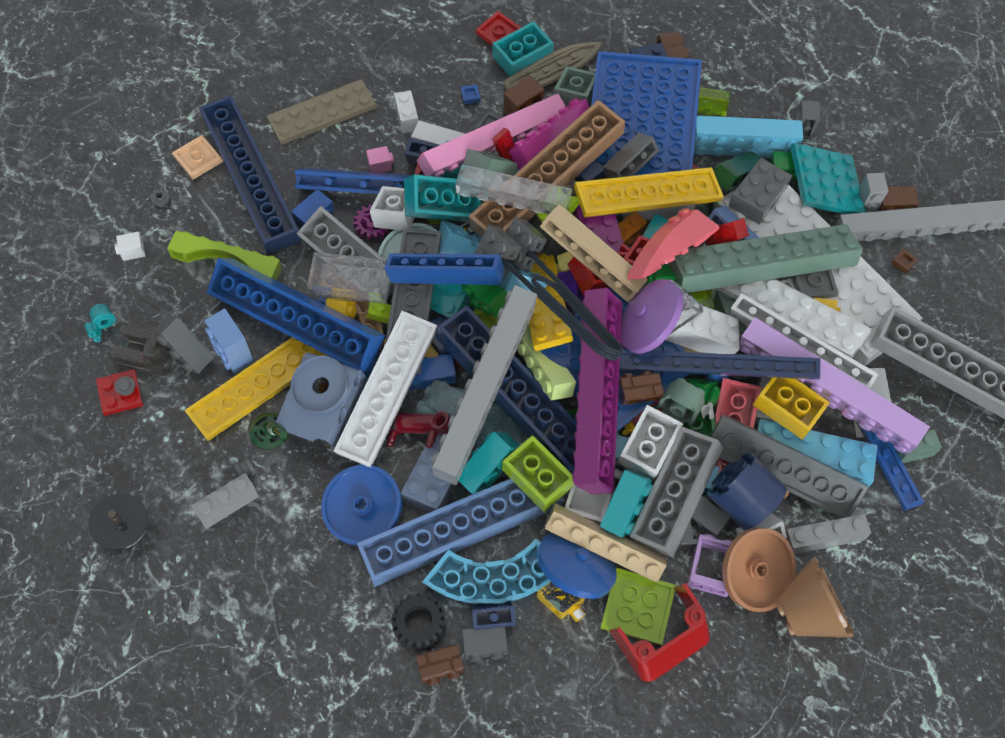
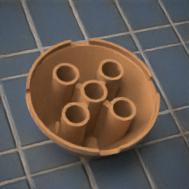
M814 557L779 595V600H776L781 616H786V626L791 636L796 634V636L851 638L854 636V632L849 621L846 619L844 609L824 569L819 568V561Z

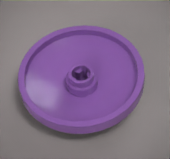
M660 279L647 284L637 292L622 315L621 344L633 353L641 354L655 349L666 340L681 316L683 294L680 288L669 280Z

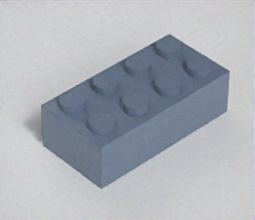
M437 434L431 449L425 446L401 491L403 502L427 513L442 508L454 487V484L433 476V469H431V461L435 452H440L441 434Z

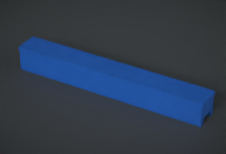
M299 168L295 170V188L379 194L382 186L404 188V179L412 175Z

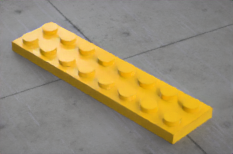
M712 167L581 181L574 184L584 217L719 202L724 198Z
M538 252L536 256L557 276L558 270L555 256H548L546 253ZM534 263L533 267L531 268V271L534 274L539 273L541 276H544L552 280L536 263ZM547 285L545 289L566 308L565 300L555 289ZM537 297L535 310L529 321L535 352L574 341L571 329Z
M292 337L191 405L185 412L205 439L210 441L291 385L293 374L301 364L305 353L309 352L318 356L328 355Z

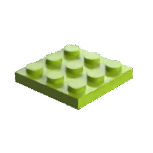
M616 568V582L609 592L600 629L609 631L612 628L621 627L627 637L645 640L651 644L662 646L675 593L674 587L676 585L661 580L655 582L640 574Z

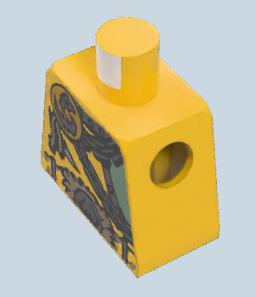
M549 582L537 591L536 597L560 619L570 614L578 622L586 615L580 607L585 598L571 595L558 588L552 582Z

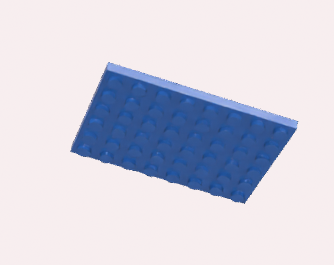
M598 51L591 106L599 100L625 121L624 134L594 161L599 162L603 167L635 135L642 133L654 137L659 152L633 176L692 170L702 60Z

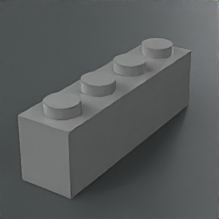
M865 514L790 528L786 530V539L791 545L794 554L864 541L871 534V530Z

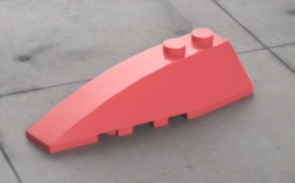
M689 208L680 210L678 215L669 218V221L644 246L627 275L628 280L646 278L662 268L661 265L674 261V256L687 253L688 247L691 245L697 247L719 229V226L699 210H689Z
M723 378L715 413V425H717L722 414H725L754 428L757 408L753 404L760 395L762 387ZM718 458V474L730 462Z

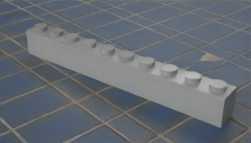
M1005 200L840 215L836 226L847 224L857 241L867 242L897 237H922L930 234L941 235L943 233L956 234L963 231L994 230L996 228H1005Z

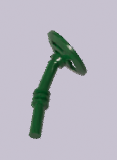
M264 413L253 420L249 428V436L254 445L261 449L270 450L281 446L285 442L288 432L274 420V418H278L279 414ZM267 417V420L263 421L259 426L256 425L258 421ZM257 432V435L259 436V438L263 440V442L257 440L254 433ZM275 436L280 437L275 442L270 443L271 438Z

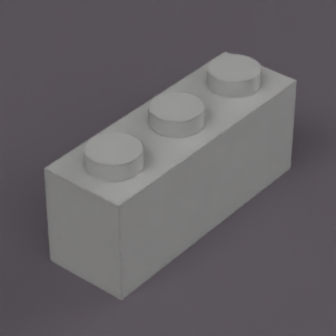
M246 473L191 506L205 529L255 500L259 495Z

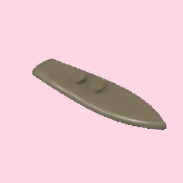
M602 42L578 43L558 49L504 80L505 89L514 87L522 79H526L529 76H532L542 87L552 84L560 79L566 66L581 69L588 64L600 50Z

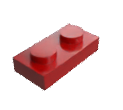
M503 128L492 138V141L500 157L514 162L509 152L515 146L509 129Z

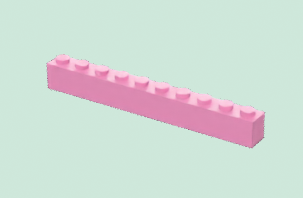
M559 94L553 95L423 152L417 159V163L425 176L441 177L445 174V171L449 170V172H452L459 165L464 164L467 149L494 153L497 150L492 138L503 128L509 129L513 141L516 139L519 141L524 139L527 133L537 130L536 127L547 122V118L558 114V110L565 107V104Z

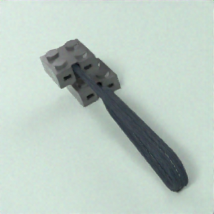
M515 217L507 233L501 227L489 225L474 254H499L505 268L502 280L505 279L510 270L533 293H536L537 297L593 351L606 359L618 360L624 350L623 346L536 256L538 252H541L547 238L526 219ZM512 262L519 270L530 271L534 263H536L552 280L544 276L534 275L531 279V284L510 263ZM537 281L546 283L555 289L604 343L594 336Z

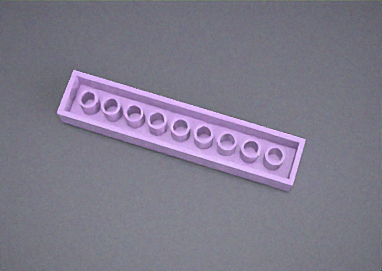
M754 317L743 333L739 343L741 351L747 355L820 358ZM823 359L820 360L819 380L797 379L829 401L828 407L832 409L837 408L844 417L859 422L860 427L867 431L875 432L880 440L884 442L889 441L901 453L906 452L909 454L914 450L930 428L927 424Z

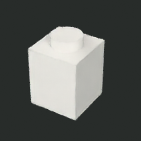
M139 232L116 236L117 244H115V250L117 255H121L123 261L145 257L144 244Z

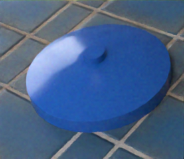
M356 465L338 473L326 487L321 503L322 518L327 529L340 541L358 546L357 543L394 528L402 511V495L396 481L386 471L373 465L371 467Z
M552 532L543 538L537 549V560L545 576L558 588L571 595L585 599L600 598L608 594L616 582L617 573L613 561Z

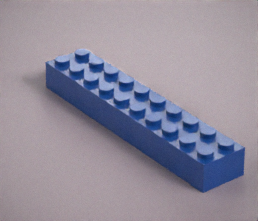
M218 258L207 294L349 367L361 370L362 372L373 370L385 338L384 334L232 258Z

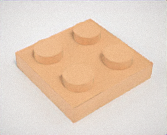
M202 135L172 152L173 157L192 180L222 163V158Z

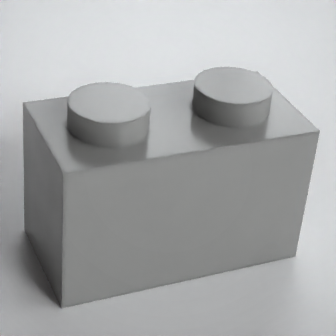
M867 173L865 175L859 192L865 211H878L887 195L888 187L884 173Z

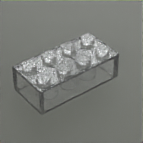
M314 252L307 289L313 296L386 304L390 286V279L384 269L387 260Z

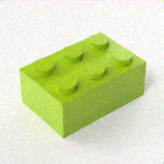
M533 435L503 460L502 470L543 512L547 511L574 486L572 474Z

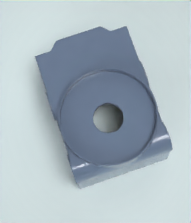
M307 352L293 374L291 388L286 395L276 423L290 434L309 441L319 438L336 447L369 378L361 370L341 364L331 357L318 356ZM319 378H326L329 381L327 391L322 394L315 393L314 389Z

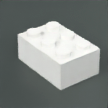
M647 405L617 463L654 481L683 423Z

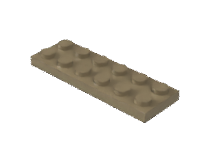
M361 79L269 114L267 119L280 145L376 109V103Z

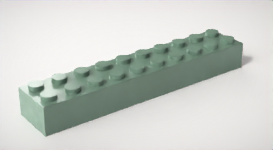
M844 224L689 248L687 253L674 256L675 260L668 265L676 275L675 284L684 294L857 266L863 248L848 225Z

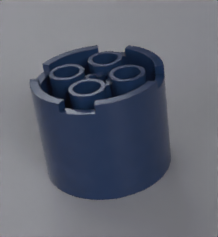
M751 451L743 453L741 455L742 459L735 462L731 461L711 482L713 484L712 490L707 491V495L742 530L751 529L765 520L778 507L787 492V487Z

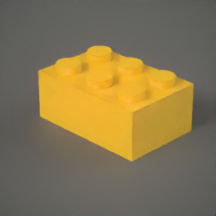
M772 377L753 406L803 440L830 402L795 378Z

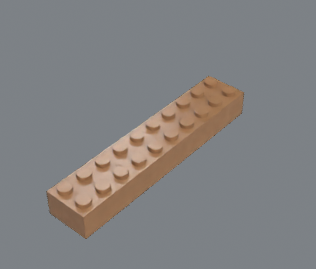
M597 100L469 215L470 228L483 237L489 225L501 227L507 233L515 217L529 221L556 187L563 190L624 134L625 121Z

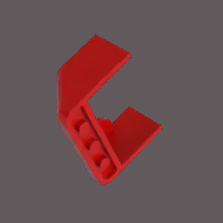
M687 583L674 587V590L687 608L684 612V620L689 629L655 651L651 643L645 640L637 641L632 645L621 627L609 630L639 679L644 682L654 681L709 642L710 634L705 612Z

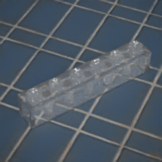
M463 164L456 180V191L462 196H472L483 201L490 200L500 205H512L518 209L525 208L536 213L550 214L559 204L568 211L572 200V189Z

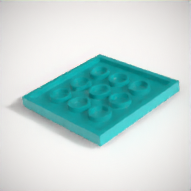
M794 143L791 146L803 206L841 214L866 213L859 193L860 186L853 156Z

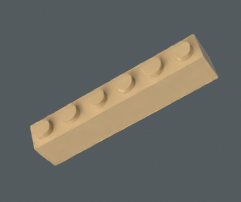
M560 204L541 224L540 228L627 302L647 282V278L628 280L627 275L632 265Z
M556 503L554 504L546 519V530L650 580L659 581L667 566L665 555L627 537H620L599 527L600 524Z

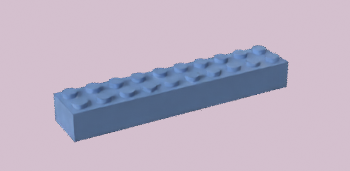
M509 479L361 541L357 545L372 583L376 587L441 559L448 549L453 553L544 515L551 511L554 504L547 511L543 512L512 479ZM562 497L556 502V504L560 506L562 505Z

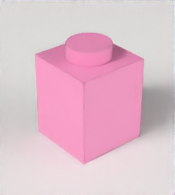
M387 146L366 150L370 172L383 173L392 171L391 163H394L392 152H388Z

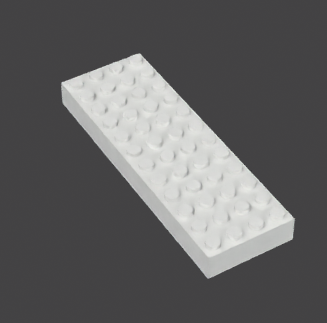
M789 185L760 225L729 207L735 190L724 196L716 207L727 206L739 219L745 218L746 225L759 238L831 227L812 207L803 206L801 197ZM861 256L857 266L832 270L839 294L837 297L824 299L838 300V307H841L842 314L871 328L870 334L852 357L860 364L866 366L883 353L872 347L870 343L884 313L894 306L916 319L922 320V317ZM793 276L783 277V278H777L778 281H782V280H786V279L791 278V280H792V282H793V284H794V286H795V288H796V285H795V281H794Z

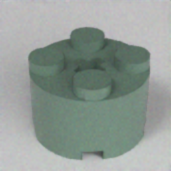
M677 378L676 381L668 385L664 396H662L658 403V407L663 409L664 414L681 423L689 422L688 425H691L696 420L705 403V392L703 389L687 383L683 378Z

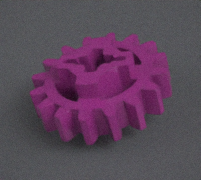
M369 204V208L362 206V211L357 210V216L353 217L356 234H360L362 239L367 237L368 241L371 238L377 241L378 237L384 239V233L390 234L389 229L374 227L370 214L372 205Z

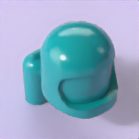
M102 303L96 304L90 309L91 322H86L84 326L88 336L93 338L94 342L102 340V329L109 328L116 322V317L111 312L109 306Z

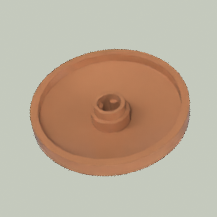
M757 527L742 532L732 541L726 551L722 567L723 582L728 595L738 606L754 612H765L777 607L776 600H779V595L796 575L795 555L791 545L783 535L772 529Z

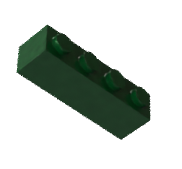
M750 151L745 154L742 153L740 156H735L730 160L727 159L725 162L718 163L713 169L718 184L726 191L738 187L759 161L760 157Z

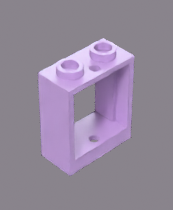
M710 534L699 535L687 585L691 588L727 597L728 593L724 582L697 575L696 571L702 547L726 553L732 541L715 539Z

